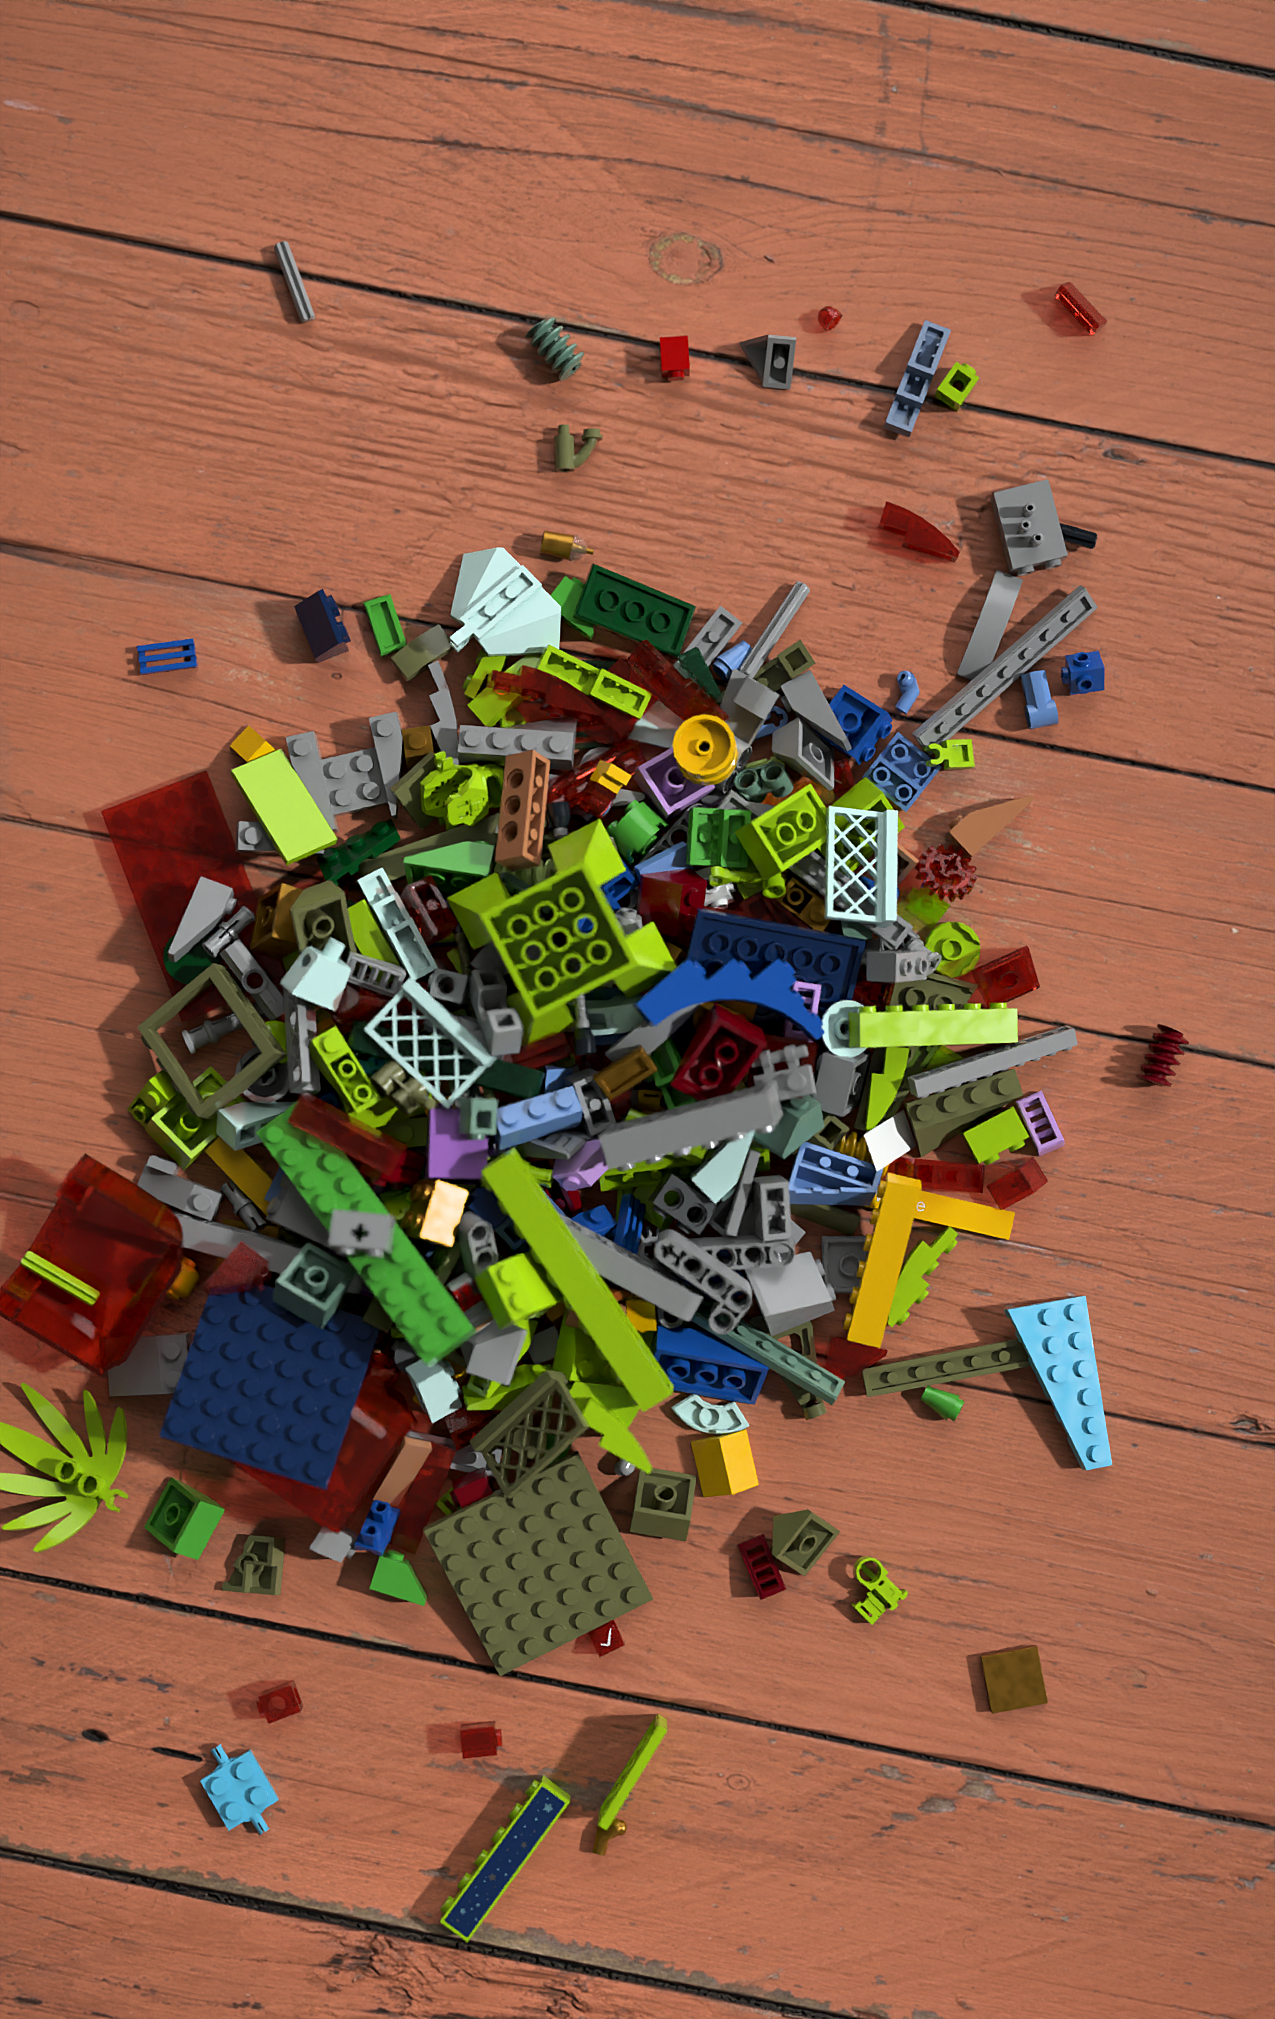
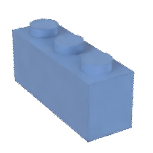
M570 1086L498 1108L496 1135H494L499 1150L580 1126L583 1109L574 1087Z

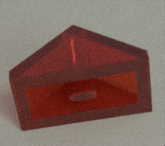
M858 974L852 1001L864 1006H876V1009L885 1010V1006L890 1005L895 982L867 981L866 975Z
M1032 1157L986 1187L1000 1210H1003L1032 1195L1046 1184L1048 1180L1035 1158Z

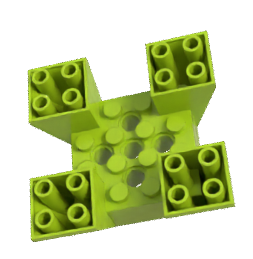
M600 819L549 845L558 874L511 897L499 873L496 872L447 898L472 948L475 949L494 941L519 990L506 997L507 1009H516L523 1028L521 1042L526 1051L575 1027V1019L566 1003L569 1000L610 979L615 981L629 999L658 984L677 967L653 921L625 935L600 885L626 871V868ZM540 906H551L554 910L553 919H542L539 915ZM583 917L590 918L594 923L593 931L590 933L582 932L578 927L579 919ZM563 931L566 933L568 943L565 946H557L552 940L554 932ZM531 944L538 945L542 950L541 958L531 959L527 955V947ZM569 957L578 958L581 961V970L578 972L569 971L566 967V960Z

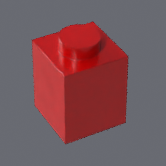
M688 336L660 337L661 378L667 377L669 381L683 380L684 376L690 375Z

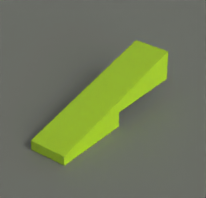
M551 645L545 646L534 669V673L639 720L652 696V693L604 669H598Z

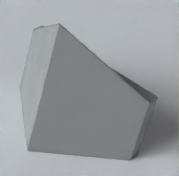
M765 335L739 342L760 378L763 387L791 389L796 337Z

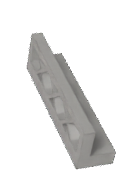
M283 986L289 1092L317 1094L321 1091L320 1073L308 1052V1044L317 1037L316 1013L311 1010L308 1000L291 994Z

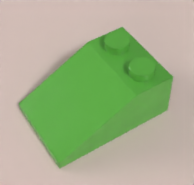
M465 841L405 857L403 862L409 888L454 895L492 875L497 864L495 862V845H490L485 841Z

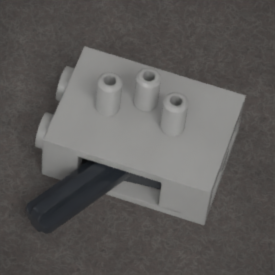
M1048 479L994 492L990 498L1009 574L1017 572L1018 576H1024L1035 572L1034 568L1045 566V569H1052L1061 566V561H1064L1068 556L1065 542L1088 549L1095 547L1097 542L1096 533L1059 523Z

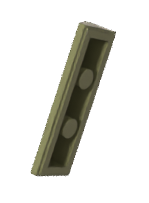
M790 1204V1214L849 1236L854 1234L861 1220L859 1215L832 1205Z

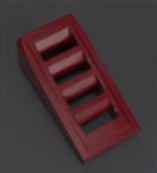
M764 1534L737 1544L760 1600L786 1590ZM759 1545L763 1546L764 1550L748 1556L746 1551ZM767 1556V1561L752 1566V1561ZM769 1567L772 1568V1572L757 1578V1572ZM776 1578L777 1583L762 1589L760 1584Z

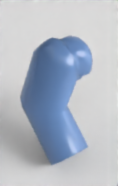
M904 670L897 675V682L902 696L895 705V708L903 714H907L920 691L914 674Z

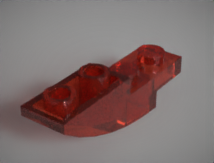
M643 640L626 660L642 678L640 683L684 721L693 716L704 714L716 716L724 722L729 719V716L691 678L685 679L648 640Z
M522 665L517 671V675L492 670L488 675L486 687L493 688V692L502 695H509L510 692L521 694L522 699L537 701L539 698L541 699L539 710L547 711L546 714L548 716L562 718L563 715L574 717V721L589 724L591 721L594 722L600 716L601 710L580 690L542 670Z

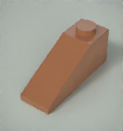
M1029 795L970 812L966 817L959 814L948 824L951 830L946 835L970 859L1026 808L1034 798Z

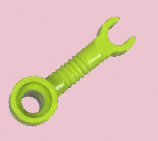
M720 866L711 867V875H709V885L711 886L727 885L730 882L761 883L763 895L768 898H779L786 892L785 880L781 877V873L764 881L759 872L730 871Z

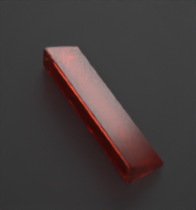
M628 739L548 782L546 805L553 802H569V808H572L603 791L596 788L593 781L590 780L600 760L612 763L626 773L633 775L637 767L647 762L639 742L634 739Z

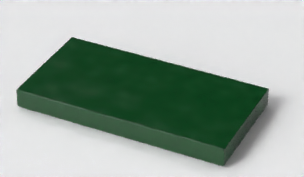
M592 564L573 618L676 660L679 658L696 606L601 566Z

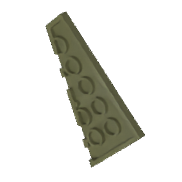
M935 973L927 975L925 980L891 982L885 1006L902 1005L903 1011L912 1010V1005H929V1010H938V1004H955V1009H964V1003L968 1002L978 985ZM940 1045L896 1046L909 1048L906 1069L892 1104L875 1127L896 1114L910 1091L907 1077L922 1073ZM874 1047L853 1126L855 1129L869 1132V1130H864L870 1073H882L884 1047Z

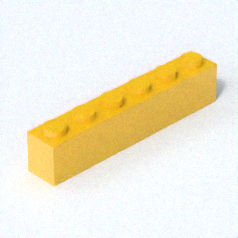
M887 1172L886 1180H880L876 1197L881 1199L879 1207H873L870 1224L874 1225L872 1234H866L863 1250L867 1251L865 1261H859L856 1277L860 1278L859 1285L852 1288L849 1303L853 1304L851 1314L846 1313L843 1323V1329L847 1330L848 1341L878 1348L881 1347L922 1189L921 1180Z

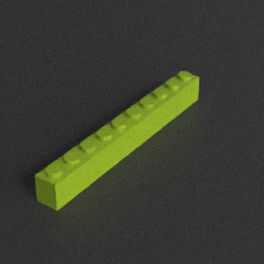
M513 1147L485 1165L481 1171L484 1185L489 1191L494 1190L499 1198V1207L505 1215L510 1214L516 1223L514 1228L521 1239L526 1238L531 1245L530 1252L537 1263H543L548 1271L546 1276L554 1287L558 1286L564 1294L562 1297L564 1304L570 1311L574 1310L580 1318L578 1323L582 1331L586 1335L590 1334L596 1342L594 1346L602 1359L607 1358L612 1366L610 1370L613 1377L618 1383L623 1382L628 1390L626 1394L634 1407L639 1406L641 1411L644 1412L672 1395L673 1384L515 1148Z

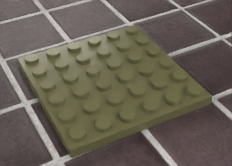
M578 1450L547 1465L512 1498H506L503 1491L499 1489L493 1492V1494L423 1527L430 1545L500 1676L653 1600V1596Z

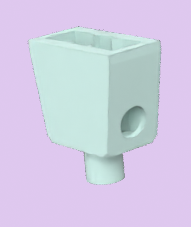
M330 938L323 951L311 946L306 947L284 976L281 984L291 994L336 1012L351 972L350 967L339 959L345 945L336 939Z

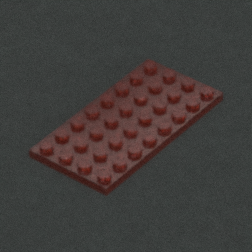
M207 770L101 811L172 997L187 986V984L173 979L166 970L163 961L164 948L168 940L177 933L200 877L233 888L234 899H237L232 914L226 915L224 922L231 919L242 906L249 909L255 917L258 905L257 897L240 853L235 852V840ZM254 921L238 934V939L243 942L248 950L250 948ZM219 926L210 933L211 936L219 930ZM231 941V942H230L228 945H226L220 952H222L224 949H226L228 946H230V945H231L232 943H234V942ZM249 950L258 964L267 972L274 985H281V981L286 975L281 960ZM221 956L220 965L228 969L246 997H250V993L243 988L241 981ZM253 972L248 975L247 980L251 987L258 988L262 986L263 978L259 973ZM213 983L178 1014L181 1021L186 1022L229 1004Z

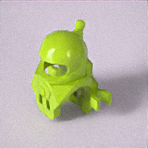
M445 751L434 754V763L437 770L432 771L420 782L422 811L425 814L438 817L439 824H446V830L448 831L458 827L457 824L460 823L474 826L488 814L489 809L501 807L504 767L496 764L480 766L474 763L471 765L453 764L452 757L446 758Z

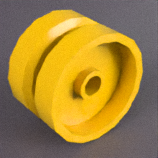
M706 714L693 716L683 722L675 732L672 744L674 757L683 776L692 783L703 786L719 784L727 779L736 768L738 752L734 733L728 724L720 718ZM706 748L709 749V750L706 751V752H702L703 749H706Z

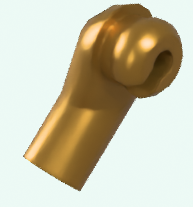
M614 1818L608 1830L598 1826L592 1852L598 1855H606L609 1840L626 1833V1822Z

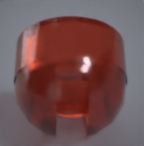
M826 306L818 312V322L827 332L835 328L842 319V314L832 306Z

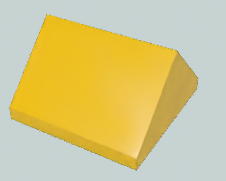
M746 1429L691 1441L703 1498L733 1495L759 1485Z

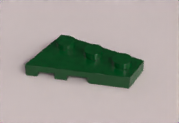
M392 819L376 823L370 830L361 835L351 836L345 843L336 848L326 849L324 854L316 858L325 881L330 880L338 886L339 884L336 880L347 872L352 876L359 870L358 866L366 858L375 859L401 840V837Z

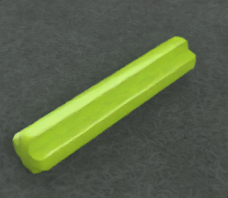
M28 1251L21 1260V1266L89 1306H93L100 1295L98 1290L31 1251Z

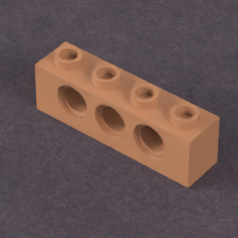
M534 750L508 755L505 760L495 862L511 871L538 867L541 863L550 760Z

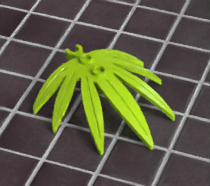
M21 1383L23 1391L43 1422L57 1440L73 1455V1458H70L41 1438L0 1422V1444L31 1466L59 1480L58 1482H53L33 1476L0 1473V1490L35 1497H66V1500L34 1510L2 1526V1529L7 1531L24 1530L47 1525L66 1517L51 1529L33 1548L34 1552L39 1553L61 1544L82 1529L93 1517L102 1500H105V1505L108 1509L120 1512L121 1509L114 1505V1499L117 1496L127 1499L128 1494L120 1489L111 1490L110 1487L115 1481L125 1457L127 1424L123 1408L117 1407L110 1430L107 1450L106 1434L99 1409L90 1392L83 1390L86 1426L93 1453L92 1457H90L74 1428L57 1408L32 1387Z

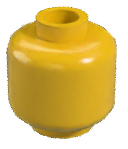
M184 1256L180 1260L170 1258L157 1276V1282L160 1285L158 1289L175 1300H178L180 1297H188L200 1278L199 1273L194 1269L196 1263Z

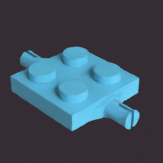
M221 1744L217 1745L216 1748L214 1747L210 1751L219 1765L213 1772L201 1778L200 1782L228 1830L242 1822L251 1820L258 1835L263 1834V1830L266 1832L269 1827L261 1814L265 1808L277 1802L279 1797L251 1749L237 1757L228 1758Z

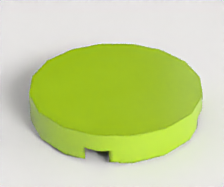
M952 921L942 923L931 930L925 940L926 948L933 953L938 952L942 956L939 966L934 971L939 975L950 978L963 976L974 969L979 961L981 949L979 938L973 929L964 923Z

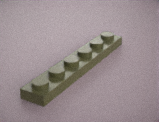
M1016 1338L861 1368L866 1396L873 1397L1031 1365L1022 1342H1019Z

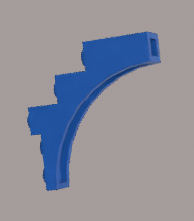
M779 958L773 960L752 979L748 976L751 974L750 970L742 961L736 962L735 959H731L707 980L704 977L706 972L697 961L691 962L690 959H687L632 1005L648 1025L654 1027L673 1013L691 1005L709 1001H739L758 1005L779 1014L794 1024L811 1041L818 1040L826 1033L822 1029L824 1025L822 1020L814 1012L809 1013L803 1006L805 1001L796 990L791 992L789 989L797 981L793 976L795 971L787 961L781 962Z

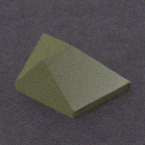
M809 1509L773 1516V1545L770 1549L776 1558L803 1576H806L840 1531Z

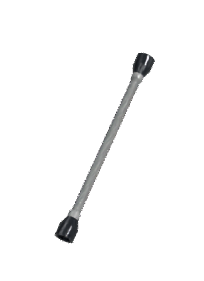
M553 802L546 805L548 821L553 829L556 841L568 835L567 828L570 820L569 802ZM569 957L571 972H578L581 969L580 960L576 957ZM584 993L573 998L574 1007H576L574 1008L576 1010L575 1014H577L575 1015L577 1019L572 1040L574 1055L597 1053L595 1037L589 1027V1020L586 1018L587 1014H585Z

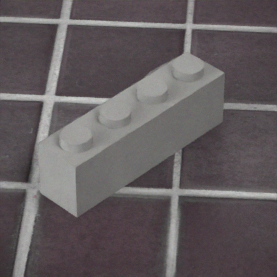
M577 715L501 728L460 725L458 741L460 763L505 766L506 756L534 750L550 760V769L573 771Z

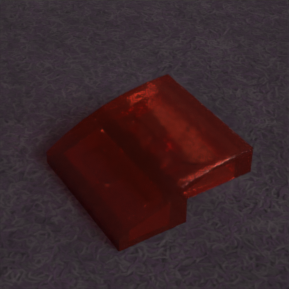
M564 1032L520 1048L519 1053L510 1054L513 1063L516 1064L521 1075L574 1055L573 1048Z

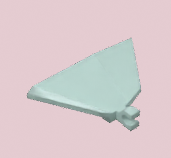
M500 547L463 555L450 614L451 618L463 625L461 629L450 637V645L457 652L472 637L479 642L488 656L541 655L547 645L559 649L561 606L542 588V584L523 565L521 566L504 548Z

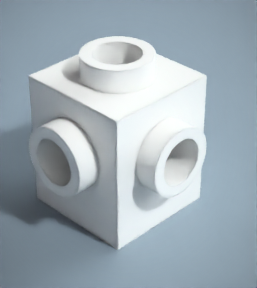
M714 866L696 871L698 875L707 881L704 906L708 910L720 911L727 908L729 903L735 901L733 892L736 891V886L734 882L721 886L709 885L711 867Z

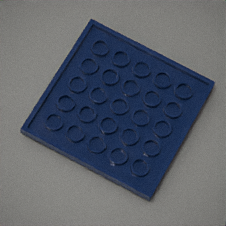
M697 908L686 960L690 959L691 962L697 961L706 972L704 975L706 980L731 959H735L736 962L742 961L750 970L751 974L748 976L751 979L773 960L778 958L781 962L785 960L794 969L795 974L793 976L798 982L821 985L817 1016L822 1020L827 1009L834 1003L842 1000L852 1001L866 941L850 936ZM798 990L802 997L812 998L813 992ZM803 1004L806 1009H810L811 1004ZM757 1005L751 1023L763 1030L767 1045L762 1051L770 1050L775 1052L784 1050V1047L789 1045H795V1047L806 1045L808 1056L799 1058L800 1066L811 1065L814 1081H817L819 1071H816L817 1060L821 1054L823 1055L828 1050L823 1043L822 1037L813 1042L782 1037L785 1018ZM693 1014L670 1035L682 1058L696 1032L693 1024ZM794 1024L792 1025V1030L801 1031ZM841 1024L840 1032L841 1034H843L845 1031L844 1024ZM787 1061L774 1063L775 1071L789 1069ZM762 1066L752 1068L756 1074L755 1076L764 1074ZM754 1077L744 1083L746 1087H755Z
M217 1270L159 1437L327 1491L380 1329L362 1321V1316L337 1309L325 1326L319 1329L272 1301L274 1288Z

